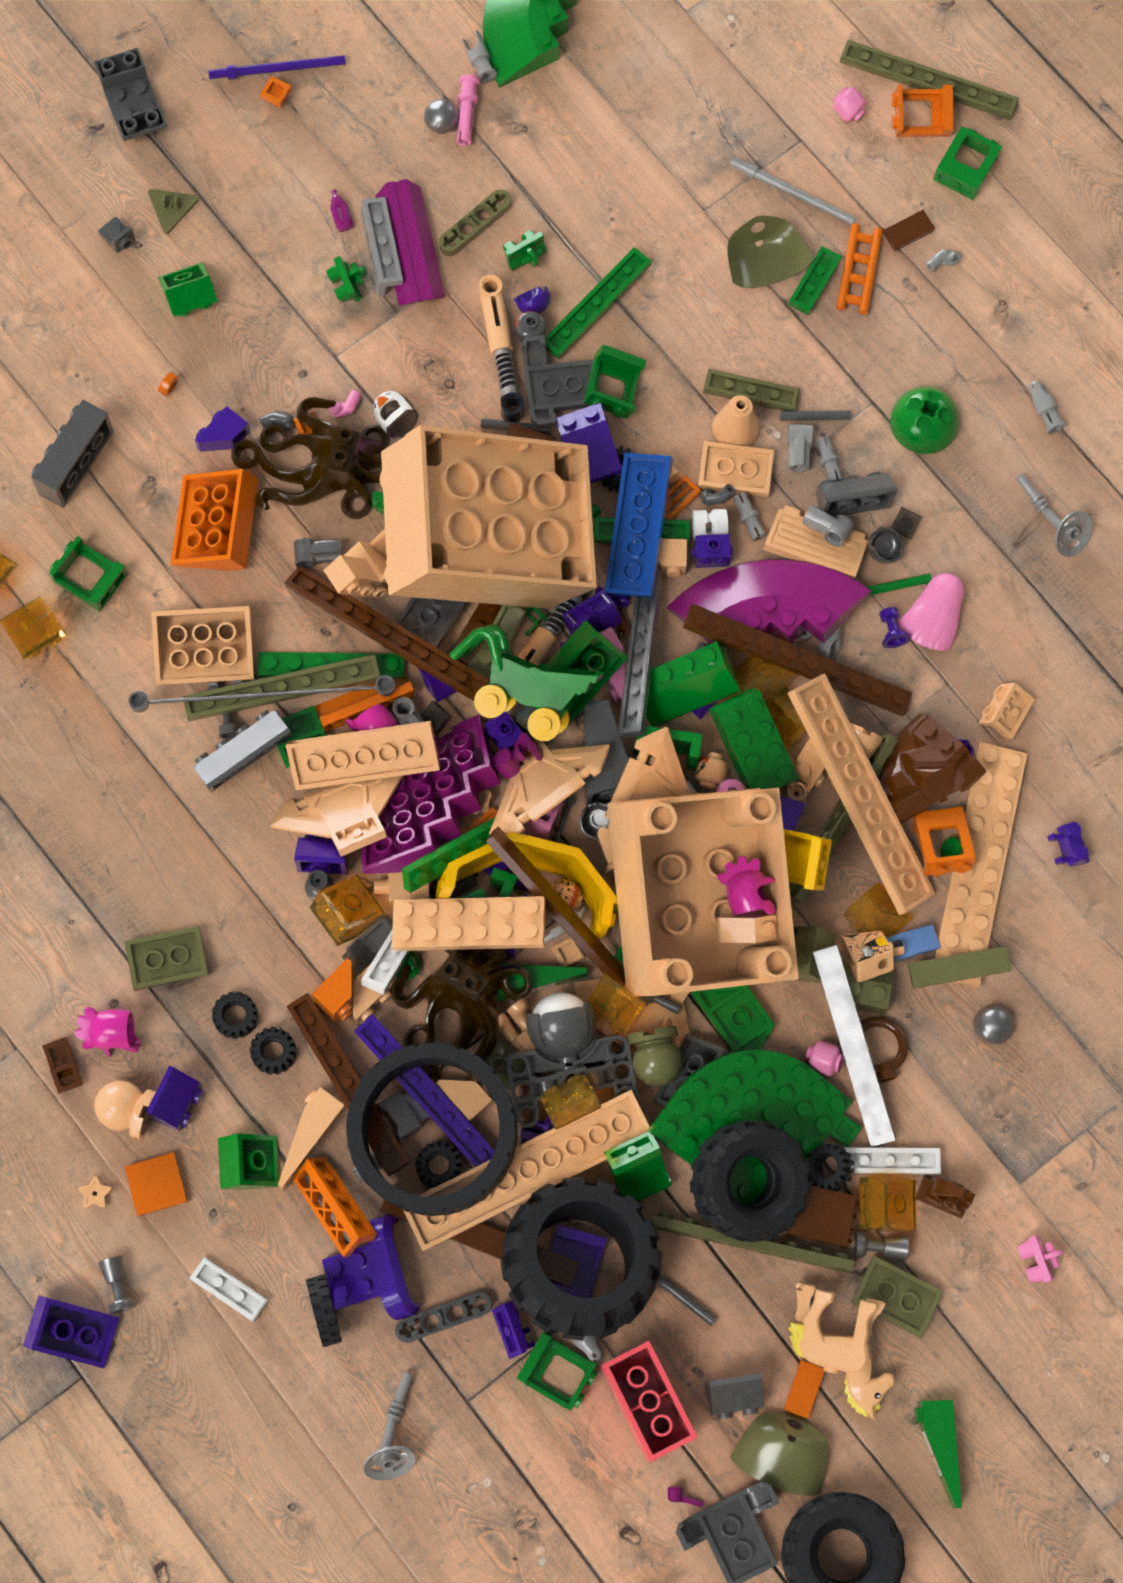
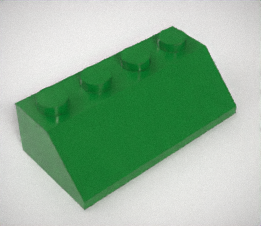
M586 620L546 664L554 668L605 672L602 680L597 682L592 690L578 695L568 706L569 724L628 658Z
M716 641L652 669L646 718L652 727H657L741 692L726 646Z

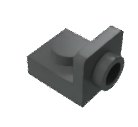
M116 216L98 230L99 235L116 253L130 247L133 240H135L133 230L129 226L126 227Z

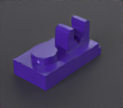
M513 1301L504 1303L492 1310L509 1359L515 1358L535 1346L534 1341L527 1343L524 1335L531 1331L528 1327L521 1329L519 1313Z

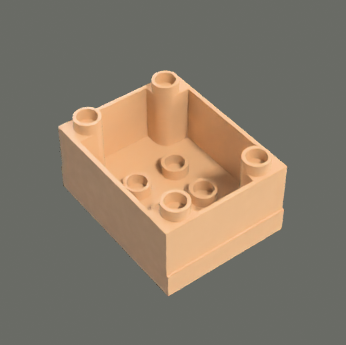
M420 425L407 433L405 437L381 451L382 472L380 474V484L383 488L387 555V567L384 575L388 584V595L550 609L597 588L587 445Z
M754 788L607 803L626 994L628 997L657 996L799 979L779 788ZM740 856H745L749 863L753 859L758 858L761 863L760 872L764 876L775 880V882L764 885L763 893L766 899L771 900L776 907V913L774 914H776L777 940L759 943L718 942L717 917L734 915L729 906L726 885L720 883L717 879L718 874L726 873L724 867L728 862H733L737 865V859Z

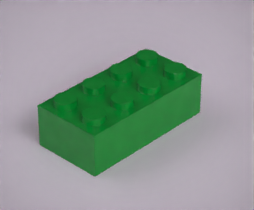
M749 688L708 709L736 773L746 789L781 788L798 779V775L760 690Z

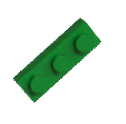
M821 246L815 259L791 296L788 305L809 315L838 267L842 256Z

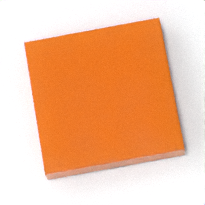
M175 1152L125 1166L138 1217L188 1202Z

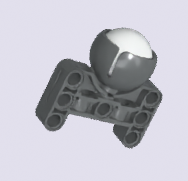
M553 993L540 1000L534 1010L527 1013L526 1030L535 1049L513 1052L506 1057L504 1062L509 1094L516 1112L517 1123L520 1126L530 1128L537 1123L539 1119L538 1101L605 1088L611 1089L612 1098L618 1097L625 1089L632 1090L638 1101V1091L628 1040L619 1034L594 1037L596 1015L590 1002H583L575 995L569 993ZM616 1039H620L622 1042L621 1050L612 1052L610 1048L611 1043ZM517 1058L522 1059V1069L512 1071V1061ZM602 1061V1063H597V1064H592V1065H587V1066L584 1065V1064H587V1063ZM624 1064L626 1066L625 1075L616 1077V1067ZM553 1070L550 1073L535 1075V1073ZM570 1074H575L577 1076L576 1084L572 1087L566 1086V1077ZM521 1083L526 1084L528 1087L527 1093L524 1096H517L515 1093L516 1087ZM524 1109H531L532 1116L528 1121L520 1120V1113Z

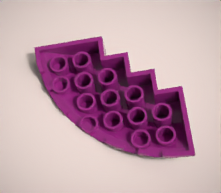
M785 559L761 560L728 567L709 575L681 593L667 606V609L685 623L689 606L695 604L764 633H773L779 639L791 644L804 630L824 644L866 599L871 590L843 573L822 565ZM702 636L710 644L716 642L714 640Z
M479 714L451 727L453 731L443 737H435L441 765L440 770L403 776L378 818L387 837L362 847L361 860L364 874L400 873L403 867L440 848V844L458 838L462 835L459 818L482 810L478 792L501 784L498 770L492 764L494 756Z

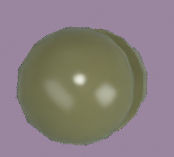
M676 1026L656 1028V1034L649 1035V1032L643 1033V1031L628 1034L629 1045L637 1047L633 1055V1068L640 1080L647 1085L663 1087L677 1079L682 1069V1055L679 1047L672 1042V1037L678 1036Z

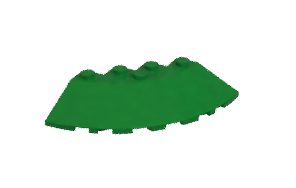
M577 0L486 1L483 18V41L490 55V64L497 72L495 81L499 88L559 60V44L555 38L568 32V16L565 11L576 6Z

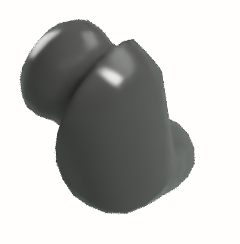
M274 411L259 418L263 428L276 423L282 424L285 430H290L295 426L294 417L289 413Z
M726 484L719 492L714 494L711 489L701 491L700 498L702 503L707 506L723 504L735 493L733 486Z

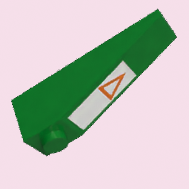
M500 964V966L514 965V964ZM518 965L525 968L532 977L533 986L530 993L583 979L587 976V968ZM517 974L511 977L510 986L513 989L518 990L524 986L525 982L521 975ZM500 988L498 989L497 1002H505V999H510Z
M953 1400L918 1402V1407H915L914 1410L915 1422L920 1423L921 1433L951 1507L962 1508Z

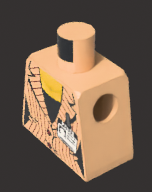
M881 931L841 935L842 956L857 982L891 972L894 969V957L904 955L902 941L888 942Z

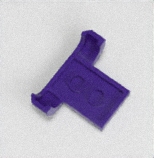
M387 1214L369 1220L377 1236L373 1241L367 1242L366 1246L356 1248L349 1257L343 1258L341 1254L322 1259L334 1310H340L381 1297L385 1310L394 1320H401L417 1314L420 1304L412 1300L407 1289L393 1234V1226L395 1223H398V1219L394 1216Z

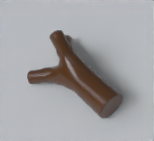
M616 607L622 621L618 625L619 632L617 636L619 641H621L624 631L630 636L631 624L626 619L622 608Z

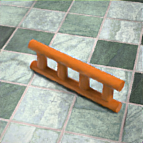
M854 223L851 225L836 309L843 311L846 308V304L860 306V314H868L883 229L875 228L873 235L861 233L859 224ZM858 242L871 244L869 255L856 253ZM854 262L867 264L866 276L852 274ZM850 283L864 285L862 297L848 294Z

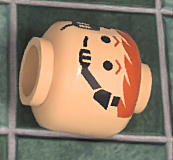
M709 752L708 756L699 758L695 772V779L699 782V786L716 790L719 784L727 779L729 764L722 760L723 755Z
M558 878L554 882L550 881L549 884L572 910L580 907L583 895L579 894L580 888L578 884L562 878Z

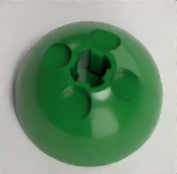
M924 386L907 391L896 401L890 415V426L897 441L906 449L920 454H933L944 450L955 440L959 431L960 416L955 402L948 394L937 388Z

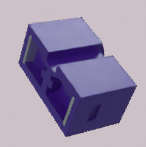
M604 590L585 601H581L574 608L562 614L571 636L585 620L599 632L610 627L614 628L622 623L615 603Z

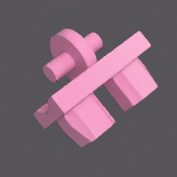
M1039 1235L1028 1238L1029 1241L1017 1247L1022 1260L1033 1256L1036 1258L1038 1266L1026 1269L1030 1283L1040 1281L1045 1283L1055 1280L1048 1260L1050 1259L1053 1269L1060 1267L1057 1257L1064 1254L1062 1249L1055 1251L1052 1242L1044 1244L1048 1253L1045 1254Z

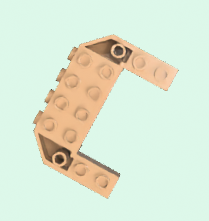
M385 529L370 543L359 541L345 555L338 556L324 569L325 574L339 594L379 599L388 594V584L384 575L387 567Z

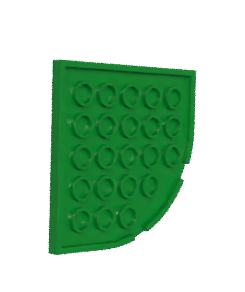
M741 1050L719 1056L695 1070L677 1089L648 1131L688 1165L692 1166L693 1159H696L700 1152L699 1147L705 1139H709L715 1134L714 1131L740 1121L763 1122L786 1131L802 1147V1154L804 1158L811 1157L809 1153L811 1150H816L815 1147L824 1143L830 1134L829 1132L840 1116L845 1113L852 1101L812 1068L791 1056L767 1050ZM747 1156L734 1167L730 1177V1189L734 1199L742 1205L751 1204L760 1197L766 1184L765 1169L758 1158Z

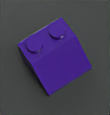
M307 834L304 838L298 837L294 861L297 872L311 873L314 870H321L326 874L347 875L349 853L340 856L331 838L320 839L319 836Z
M169 1065L149 1105L148 1115L153 1120L180 1132L182 1127L186 1128L191 1120L192 1113H190L193 1104H198L203 1095L201 1083Z

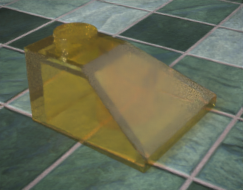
M880 882L860 896L847 908L843 915L859 933L881 931L886 938L896 935L913 919L908 912L902 915L898 914L887 890Z

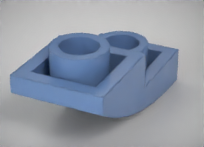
M933 925L886 938L888 942L901 940L903 943L904 955L895 956L894 962L912 959L916 955L933 952L941 948Z

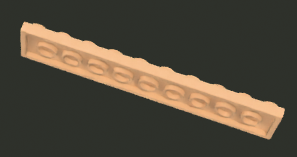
M824 673L788 692V695L898 914L902 915L936 893L928 877L924 876V869Z
M982 742L978 744L976 759L986 769V773L969 788L964 810L976 858L973 870L965 873L951 872L938 934L941 948L935 951L933 959L988 949L1028 753ZM982 977L956 982L979 987Z
M632 1090L517 1146L514 1159L502 1182L489 1196L473 1207L450 1215L425 1216L406 1211L404 1213L424 1252L530 1199L533 1192L548 1183L554 1186L561 1184L563 1178H573L607 1161L604 1154L605 1151L646 1133L650 1126ZM490 1160L420 1196H442L460 1190L473 1182L485 1170Z

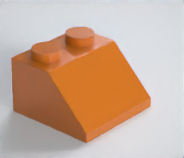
M349 958L312 993L315 1004L336 1024L340 1020L344 1022L353 1013L354 970Z

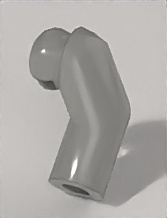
M942 249L929 259L925 266L931 272L935 271L940 265L953 266L960 262L961 255L953 250Z

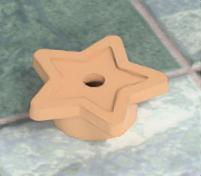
M93 1177L89 1185L78 1188L85 1197L83 1207L86 1209L92 1205H97L104 1209L106 1207V1195L112 1191V1188L102 1186L98 1177ZM94 1191L97 1192L96 1196H93L92 1194Z

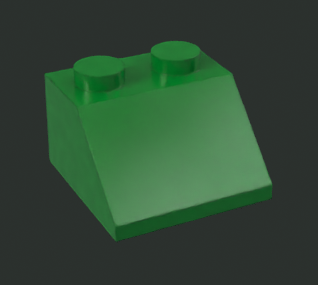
M202 262L158 277L173 317L186 316L191 313V310L197 308L207 309L213 303L218 302L210 276Z
M237 1133L218 1138L220 1189L248 1190L279 1187L277 1136Z

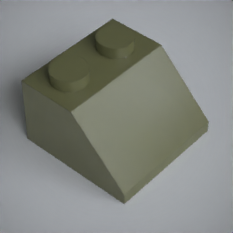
M843 958L857 1010L884 1015L889 1006L893 970L877 977L857 982Z

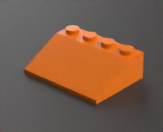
M244 469L183 475L170 564L179 567L222 571L246 569L259 480Z

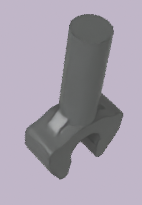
M662 995L636 997L639 1003L645 1007L651 1003H657L677 1015L682 1008L681 1005Z

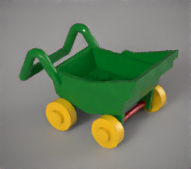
M493 624L474 629L450 653L452 660L467 657L487 639L492 657L490 683L479 689L474 699L476 710L484 717L495 718L512 709L517 701L526 706L540 707L528 719L530 734L540 741H549L568 727L570 715L567 710L568 706L578 695L592 690L594 685L602 680L605 672L554 668L544 663L535 665L512 655L505 631L500 626Z

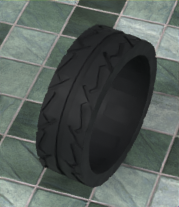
M439 1042L419 1043L393 1051L366 1073L350 1101L346 1119L347 1144L354 1166L365 1183L381 1198L406 1212L425 1216L450 1215L469 1209L493 1192L504 1179L514 1159L518 1129L517 1116L510 1094L497 1073L479 1056L458 1046ZM424 1065L456 1067L473 1075L485 1085L493 1096L500 1123L498 1142L493 1157L485 1170L470 1184L458 1191L442 1196H420L404 1192L392 1186L376 1168L370 1154L367 1138L369 1117L373 1105L382 1090L392 1080L406 1071Z

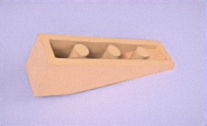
M321 1087L317 1092L313 1090L305 1100L307 1105L302 1113L278 1183L282 1190L286 1189L301 1166L311 1156L346 1109L343 1103Z

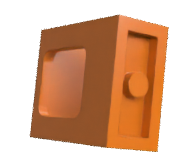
M898 85L895 92L891 94V107H895V115H892L891 127L895 129V137H950L954 130L953 85H943L942 89H903V85ZM903 101L930 102L931 125L926 127H904Z
M963 807L925 811L913 817V832L918 835L925 863L924 876H941L950 872L965 873L973 870L976 856ZM956 828L963 854L941 858L936 857L929 832Z

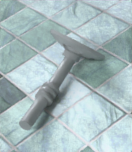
M1024 473L1020 474L1016 480L1030 497V503L1035 504L1033 507L1038 508L1037 512H1041L1057 529L1055 535L1057 551L1066 557H1071L1081 552L1091 537L1092 520L1090 516L1083 511H1074L1061 520L1048 507L1049 503H1045L1046 499H1042L1043 495L1036 491ZM1081 519L1083 520V524H1084L1083 532H1082V524H1081V522H1080ZM1076 539L1079 540L1075 546L1068 549V544L1074 542Z
M403 1373L394 1400L390 1401L392 1406L388 1407L389 1412L385 1414L387 1421L381 1449L372 1453L363 1464L364 1473L371 1479L390 1480L407 1473L415 1464V1454L411 1449L403 1446H392L397 1420H400L401 1417L399 1415L403 1414L401 1409L405 1408L403 1403L413 1379V1375ZM376 1464L377 1466L384 1468V1470L379 1471L371 1467Z

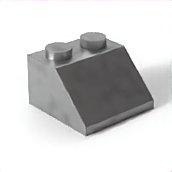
M761 1373L709 1381L705 1384L710 1416L717 1415V1420L733 1417L732 1412L742 1411L743 1416L759 1413L758 1408L764 1407Z

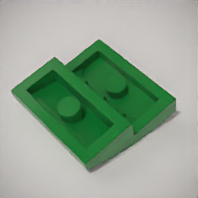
M314 706L281 718L292 735L277 745L286 768L290 767L286 749L287 741L326 736Z

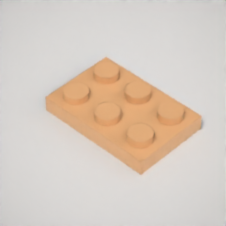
M704 441L698 488L720 491L726 484H730L733 486L735 493L747 492L748 495L768 497L774 450Z

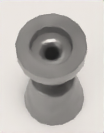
M856 1232L854 1256L862 1258L866 1255V1251L883 1252L884 1256L907 1261L909 1237L908 1235L884 1238V1241L867 1240L864 1232Z
M123 1256L112 1257L98 1262L108 1285L111 1284L115 1299L108 1306L110 1314L134 1308V1300L132 1298H125L121 1281L124 1280Z

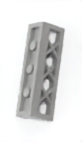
M385 197L362 200L360 214L378 296H384L386 287L402 285L403 277Z

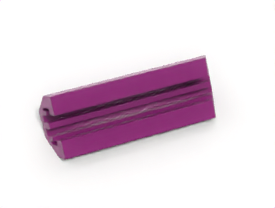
M408 179L399 180L398 182H387L375 197H385L403 277V284L394 286L398 305L403 306L419 301L445 298L421 187Z

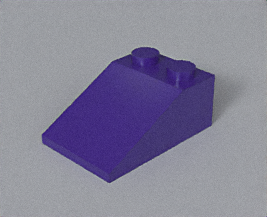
M601 403L556 418L564 443L587 445L590 484L622 473V466Z
M38 1295L23 1346L34 1351L105 1368L120 1317Z

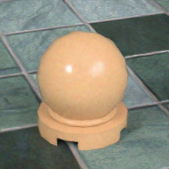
M113 1081L99 1090L94 1101L95 1115L108 1129L115 1131L129 1129L131 1138L142 1140L150 1128L149 1125H146L149 1117L147 1110L156 1092L147 1089L142 1094L139 1088L130 1082Z

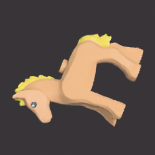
M797 1281V1310L795 1313L797 1322H790V1327L788 1328L792 1334L789 1338L794 1352L799 1357L807 1359L810 1363L824 1366L823 1370L833 1374H838L839 1370L846 1372L844 1393L847 1394V1402L850 1403L851 1408H855L856 1413L863 1414L865 1417L869 1415L874 1420L876 1410L881 1409L880 1401L895 1383L894 1376L887 1372L877 1377H871L872 1356L869 1340L873 1322L881 1314L885 1302L866 1298V1300L860 1299L853 1336L838 1333H822L819 1322L820 1316L824 1308L833 1302L835 1293L819 1290L813 1284ZM815 1294L814 1301L812 1303V1306L810 1307V1300L812 1296Z

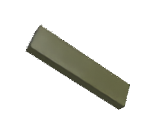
M708 369L703 389L705 394L727 399L742 395L749 398L754 405L781 411H795L800 391L798 388Z
M1004 946L908 964L912 988L916 989L1007 973L1011 971L1007 948Z

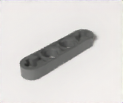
M477 1292L410 1316L398 1322L395 1334L404 1343H411L485 1316L491 1310V1299L486 1293ZM477 1297H480L482 1301L487 1300L488 1304L484 1305V1311L475 1308L471 1310L473 1315L467 1316V1308L463 1302L469 1301L470 1306L476 1303ZM452 1306H460L462 1308L463 1316L461 1319L456 1321L450 1319L448 1311ZM432 1314L438 1317L439 1324L435 1329L430 1330L425 1327L424 1319ZM420 1318V1326L424 1331L423 1334L419 1335L417 1329L411 1332L412 1337L410 1338L400 1335L399 1331L403 1330L402 1325L407 1324L409 1327L417 1325L414 1320Z

